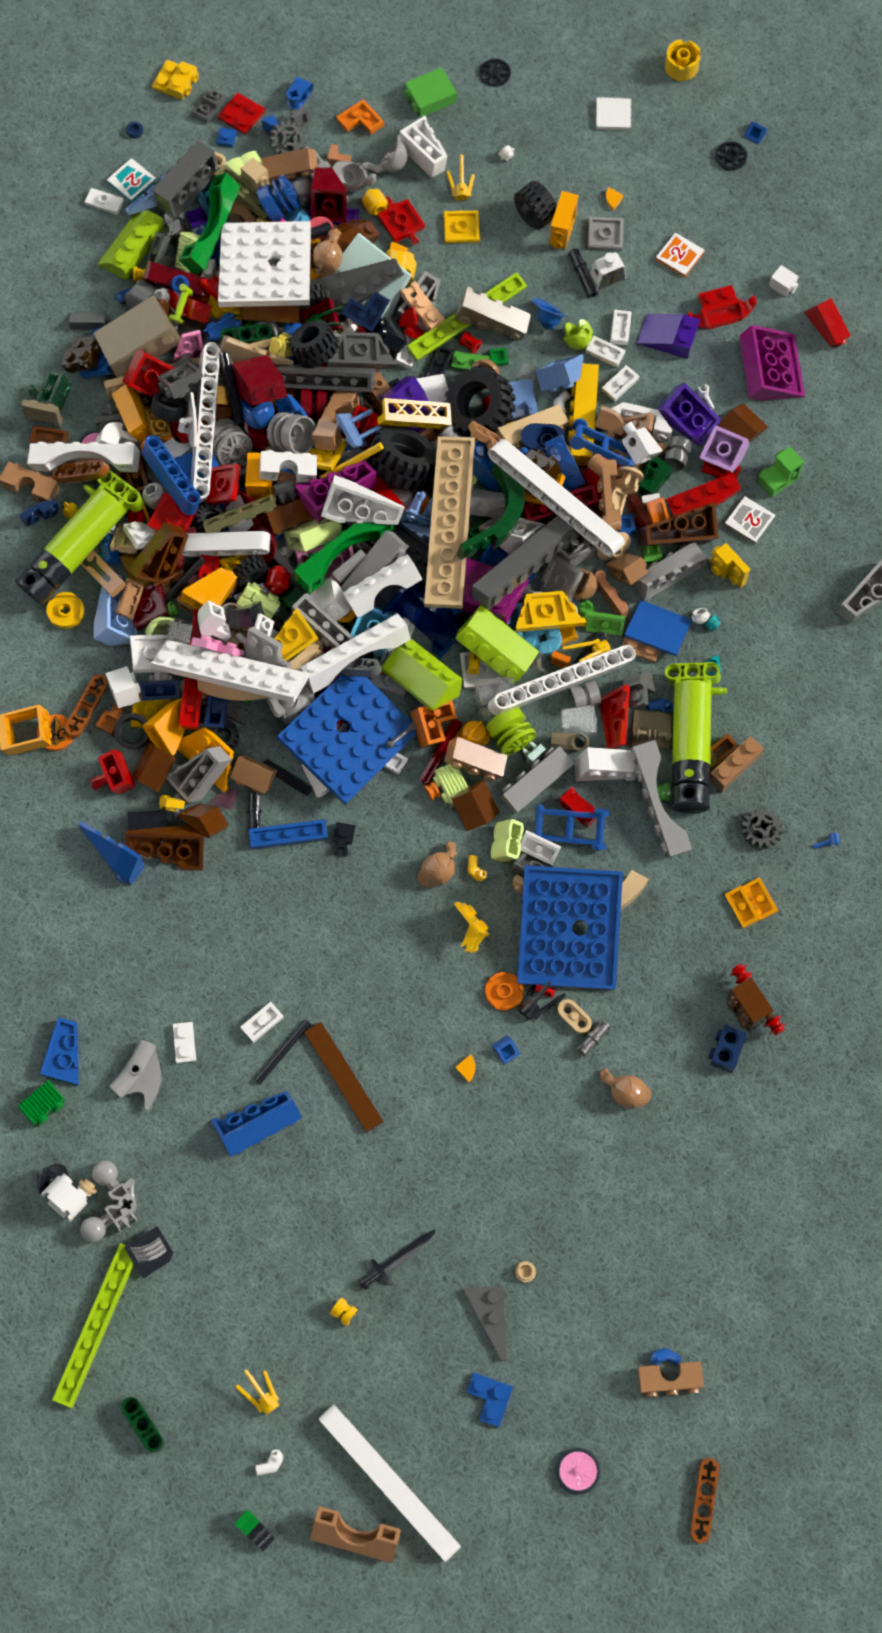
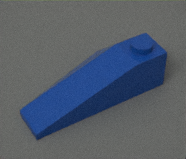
M80 821L78 825L81 831L114 872L115 878L122 884L127 882L132 885L145 867L141 856L121 843L117 845L107 835L104 838L101 837L102 834L98 830Z

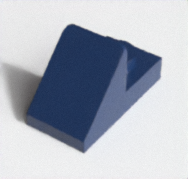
M208 695L204 727L224 729L228 719V699Z

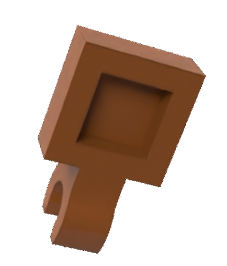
M115 702L110 712L104 710L95 726L113 736L116 722L125 707L118 708Z

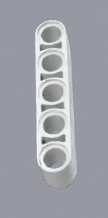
M264 531L208 534L188 533L189 536L181 554L188 557H201V554L210 556L265 555L269 553L270 533Z

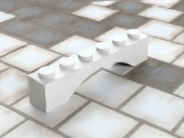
M37 442V444L30 443L27 464L36 471H52L58 465L66 462L90 458L107 462L120 472H138L140 451L131 442H125L124 444H116L114 442H107L106 444L90 442L89 444H81L79 442H72V444Z
M396 614L301 666V672L308 673L306 685L315 693L330 685L337 674L358 657L378 649H395L411 640L408 626L399 614Z

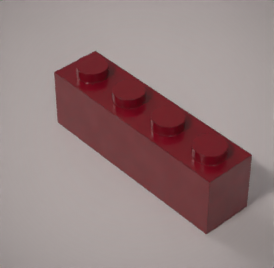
M594 485L570 491L574 497L590 510L599 508V500ZM536 503L524 505L527 520L544 524L549 521L551 522L558 516L546 505Z

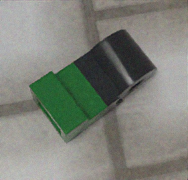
M247 1510L235 1522V1525L263 1552L275 1540V1537L250 1510Z

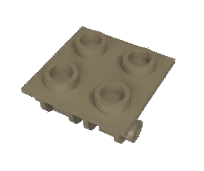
M634 710L632 746L655 740L658 748L670 749L672 713Z

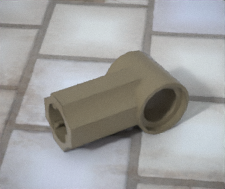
M552 732L551 748L556 749L560 746L562 749L580 751L586 749L590 741L584 733ZM579 736L585 739L583 747H578L575 743L576 738Z

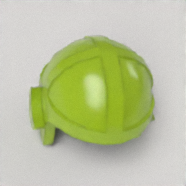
M583 319L578 321V325L565 323V336L563 340L574 350L586 348L593 334L590 324Z

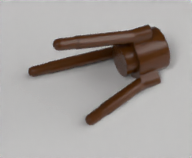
M181 567L172 575L152 584L156 587L171 579L176 584L186 572ZM186 583V584L180 589V591L170 600L171 602H172V601L176 598V596L185 588V586H187V583Z

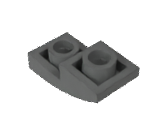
M211 88L202 97V103L193 111L192 117L207 124L225 100L226 95Z

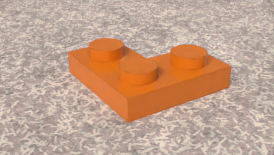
M364 99L336 116V121L346 132L360 123L370 134L384 127V121Z

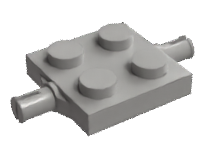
M255 627L248 629L247 637L241 633L237 634L236 640L244 644L245 647L243 658L290 669L291 663L282 658V643Z

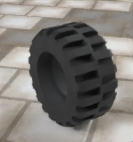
M477 366L472 367L471 370L467 368L462 371V375L457 374L454 377L455 381L450 382L448 385L450 388L445 392V397L447 398L444 403H450L451 426L456 431L466 436H471L468 425L474 421L496 433L499 427L507 425V422L513 418L511 414L512 411H515L516 407L513 404V401L516 400L515 394L511 393L513 388L508 384L506 378L493 370ZM488 388L491 397L488 409L482 416L472 419L469 413V404L472 397L479 390Z
M387 425L379 429L369 448L381 443L384 449L366 459L367 463L376 471V476L383 479V482L389 483L395 488L399 487L401 490L410 489V491H415L426 487L431 481L436 466L437 449L433 447V443L428 441L424 435H420L417 431H412L407 427Z

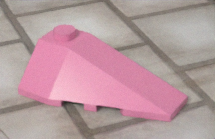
M200 330L181 335L171 364L176 363L185 354L190 359L200 357L203 350Z

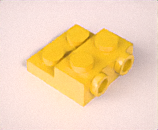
M166 60L152 84V89L183 100L185 96H189L193 82L196 83L199 73L197 72V67L182 61L180 64Z
M727 543L721 547L717 546L711 552L713 556L709 560L713 574L717 577L720 576L722 579L729 576V580L733 585H738L740 588L743 587L747 582L751 569Z

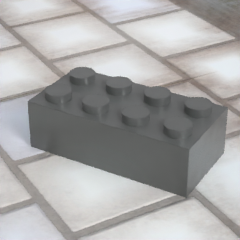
M198 140L189 147L188 152L183 157L178 159L176 165L167 171L165 177L154 186L152 191L159 210L173 220L179 217L213 179V174L219 170L215 152Z

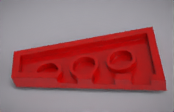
M733 472L666 499L672 515L676 516L715 502L716 506L720 503L722 504L738 493L741 487Z

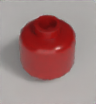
M275 565L273 568L268 569L265 586L270 589V592L279 595L281 592L287 591L290 582V573L287 571V568Z

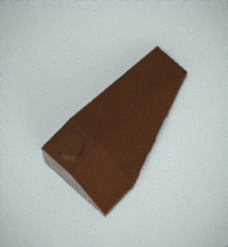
M353 218L346 223H340L336 227L341 232L337 243L341 248L342 254L359 233L372 244H375L380 236L375 226L368 220ZM329 234L322 241L328 240Z
M191 825L125 832V846L137 854L159 859L160 862L165 864L168 862L177 865V868L183 870L203 871L205 836Z

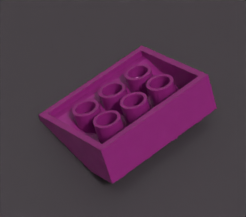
M751 325L739 335L749 398L767 401L805 397L795 334Z
M466 558L463 608L457 609L473 614L481 604L472 598V585L494 568L493 566ZM527 578L523 584L518 585L511 594H507L499 604L488 609L506 625H508L529 583V579Z

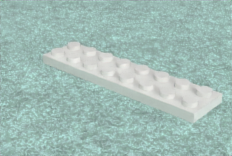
M166 640L151 663L152 669L291 703L295 702L308 680V673L171 640Z

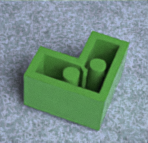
M791 447L780 450L775 455L776 458L773 465L759 473L757 483L771 498L796 481L800 476L804 461Z

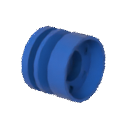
M284 175L278 177L279 182L276 179L272 180L274 189L268 184L257 189L258 198L273 222L285 217L284 208L289 213L294 212L293 207L296 210L301 208L294 186Z

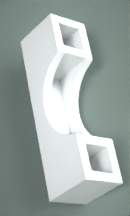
M407 554L398 558L392 564L381 568L374 575L366 577L362 582L350 587L343 594L359 618L374 609L375 597L384 587L400 585L407 589L421 581L422 577Z

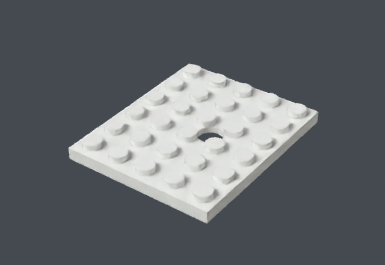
M311 221L225 223L221 230L219 307L309 305ZM277 258L280 261L277 263V266H270L268 260Z

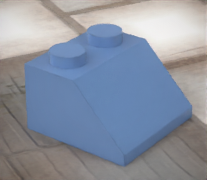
M583 354L556 360L535 370L541 391L549 390V392L559 390L561 386L564 389L574 386V382L580 380Z

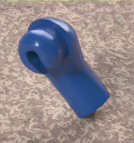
M661 698L649 701L646 709L648 711L658 709L664 713H672L674 704Z
M662 1348L651 1354L650 1362L655 1366L660 1365V1362L668 1360L677 1366L682 1356L667 1348Z

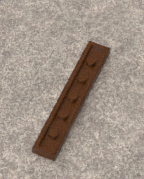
M322 1022L304 1032L366 1133L382 1124L384 1121Z

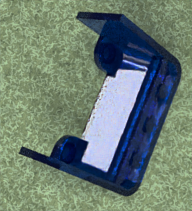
M417 582L407 589L402 588L383 609L382 613L386 614L391 611L393 616L399 614L402 619L407 618L433 642L431 644L432 652L438 656L437 659L440 661L459 643L455 639L456 634L465 622L456 614L452 615L449 608L425 607L426 588Z

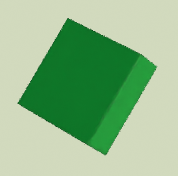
M506 347L489 349L490 360L497 366L509 365Z

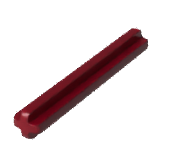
M458 719L451 721L444 734L445 741L439 743L419 779L421 783L428 785L431 782L434 771L438 769L446 755L449 741L456 737L462 726V722Z

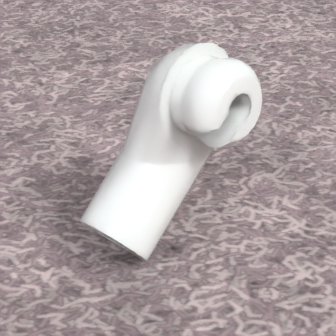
M277 1449L271 1451V1456L267 1463L256 1465L257 1476L274 1473L278 1470L283 1461L281 1451Z

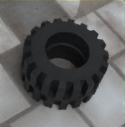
M534 180L530 181L514 194L513 199L516 209L529 226L536 230H541L553 220L557 205L551 193L541 183Z
M323 320L310 321L303 324L293 332L292 337L289 339V347L298 363L305 368H314L328 362L329 359L334 357L339 348V342L330 325Z

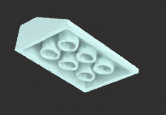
M359 233L343 252L342 263L333 274L391 258ZM402 267L401 269L405 275L378 292L390 299L381 318L385 314L391 316L401 297L400 290L406 287L412 276ZM371 297L362 302L361 304L367 306Z

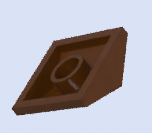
M744 403L733 408L718 424L723 429L747 438L749 443L768 429V426Z
M149 743L132 777L159 792L177 758Z
M484 779L451 797L467 831L486 825L500 813Z
M199 803L178 816L208 839L229 826L220 809L212 805Z

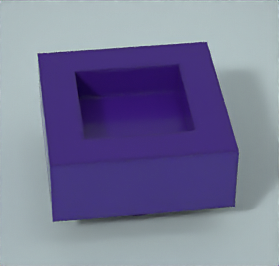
M202 207L186 212V217L192 229L208 222Z

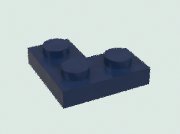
M377 291L373 293L367 306L350 298L342 314L373 332L390 299Z

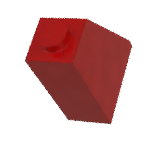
M167 288V293H169L170 297L167 303H171V307L176 310L181 294ZM191 295L187 297L182 315L207 323L212 305L200 297Z
M832 298L803 312L830 347L834 345L839 347L847 343L845 339L851 335Z

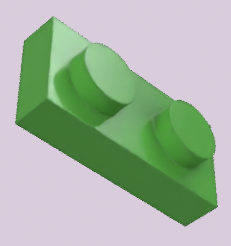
M455 351L452 369L463 371L468 368L470 370L476 361L480 359L490 360V356Z
M588 611L585 631L597 633L602 631L605 634L622 636L625 616Z

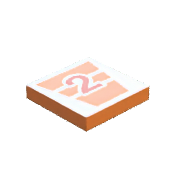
M675 233L657 255L656 261L686 277L705 250Z

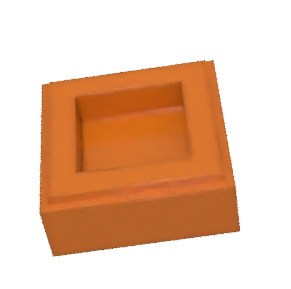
M553 651L550 663L564 669L569 667L571 657Z

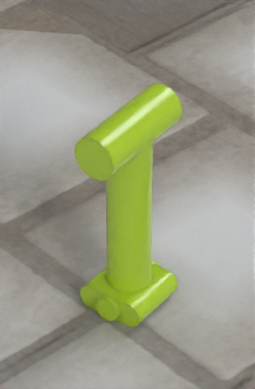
M185 284L179 286L182 292L174 315H169V319L179 324H183L181 315L187 297L193 294V291Z

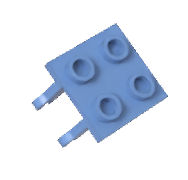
M525 379L508 382L513 388L511 393L515 394L516 400L513 401L516 407L515 411H512L511 414L513 415L512 420L538 413L532 380Z
M372 409L354 418L351 413L335 415L338 427L344 431L347 443L353 448L367 447L366 438L382 428L381 425H378L363 434H360L355 423L373 413Z
M417 492L409 508L403 511L399 522L431 526L433 499H430L423 514L420 515L418 512L425 498V492Z

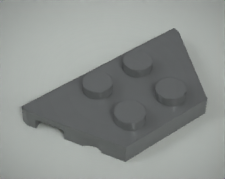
M342 332L339 338L338 351L327 362V366L397 367V361L393 360L390 356V350L383 343L379 333Z

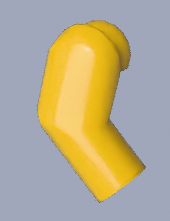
M469 855L468 874L476 881H483L486 879L487 873L485 870L482 871V869L477 867L478 856Z

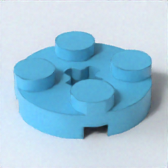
M559 628L526 631L524 639L539 651L537 657L552 655L553 651H557L562 643ZM546 634L547 640L540 643L539 637Z

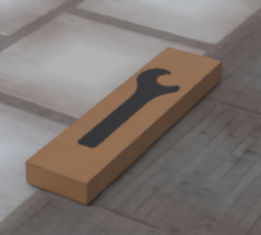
M94 550L81 563L112 597L116 596L127 586Z

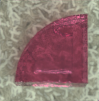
M229 790L219 794L215 798L214 803L232 809L239 791Z

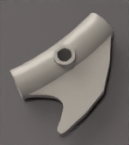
M140 1040L129 1062L109 1087L121 1099L132 1093H142L145 1099V1109L149 1111L158 1094L162 1077L155 1049L156 1046L150 1042Z

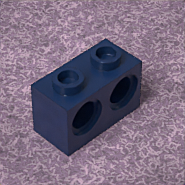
M724 1025L722 1030L718 1029L715 1041H718L716 1048L712 1047L708 1057L711 1059L710 1065L733 1073L747 1033ZM725 1036H732L735 1042H726ZM718 1055H727L728 1061H721Z

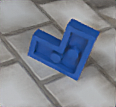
M474 1372L467 1393L486 1400L480 1421L499 1428L513 1387Z

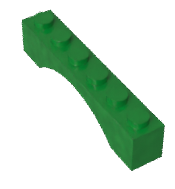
M227 172L214 176L209 188L210 212L206 228L196 241L184 246L179 261L193 274L203 272L208 267L210 257L214 253L215 245L220 238L222 227L226 223L234 200L238 196L237 193L240 185Z
M353 522L350 528L341 531L336 539L327 542L323 549L318 553H313L305 563H300L295 568V581L310 595L324 584L329 566L342 551L360 542L379 540L385 531H392L394 525L375 524L374 522Z

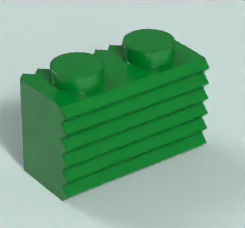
M47 1080L17 1107L36 1127L37 1125H44L49 1120L48 1116L52 1112H59L64 1107L63 1103L66 1100L53 1084Z

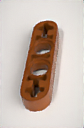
M100 459L61 464L53 470L52 477L59 483L101 479L108 474L109 465Z
M95 675L90 680L65 725V734L68 738L77 739L82 735L107 690L108 680L104 675ZM99 681H102V685H99V687H98V689H97V692H96V691H95V689H96V683H99ZM92 695L96 698V701L89 703L85 699L87 696ZM83 710L88 715L85 718H80L77 716V713ZM76 722H78L77 731L70 732V728L73 729Z
M712 1458L704 1459L699 1466L690 1536L697 1543L706 1542L711 1531L719 1474L718 1462ZM708 1462H712L711 1465L715 1467V1471L710 1472V1478L714 1477V1482L701 1480L702 1475L704 1477L707 1476V1470L704 1469V1465H708ZM704 1483L709 1484L712 1488L709 1496H704L700 1491V1487ZM700 1505H705L709 1509V1514L705 1518L700 1517L697 1513ZM696 1519L708 1521V1525L703 1524L702 1531L706 1532V1535L702 1536L701 1540L694 1534V1531L698 1530L700 1523H695Z

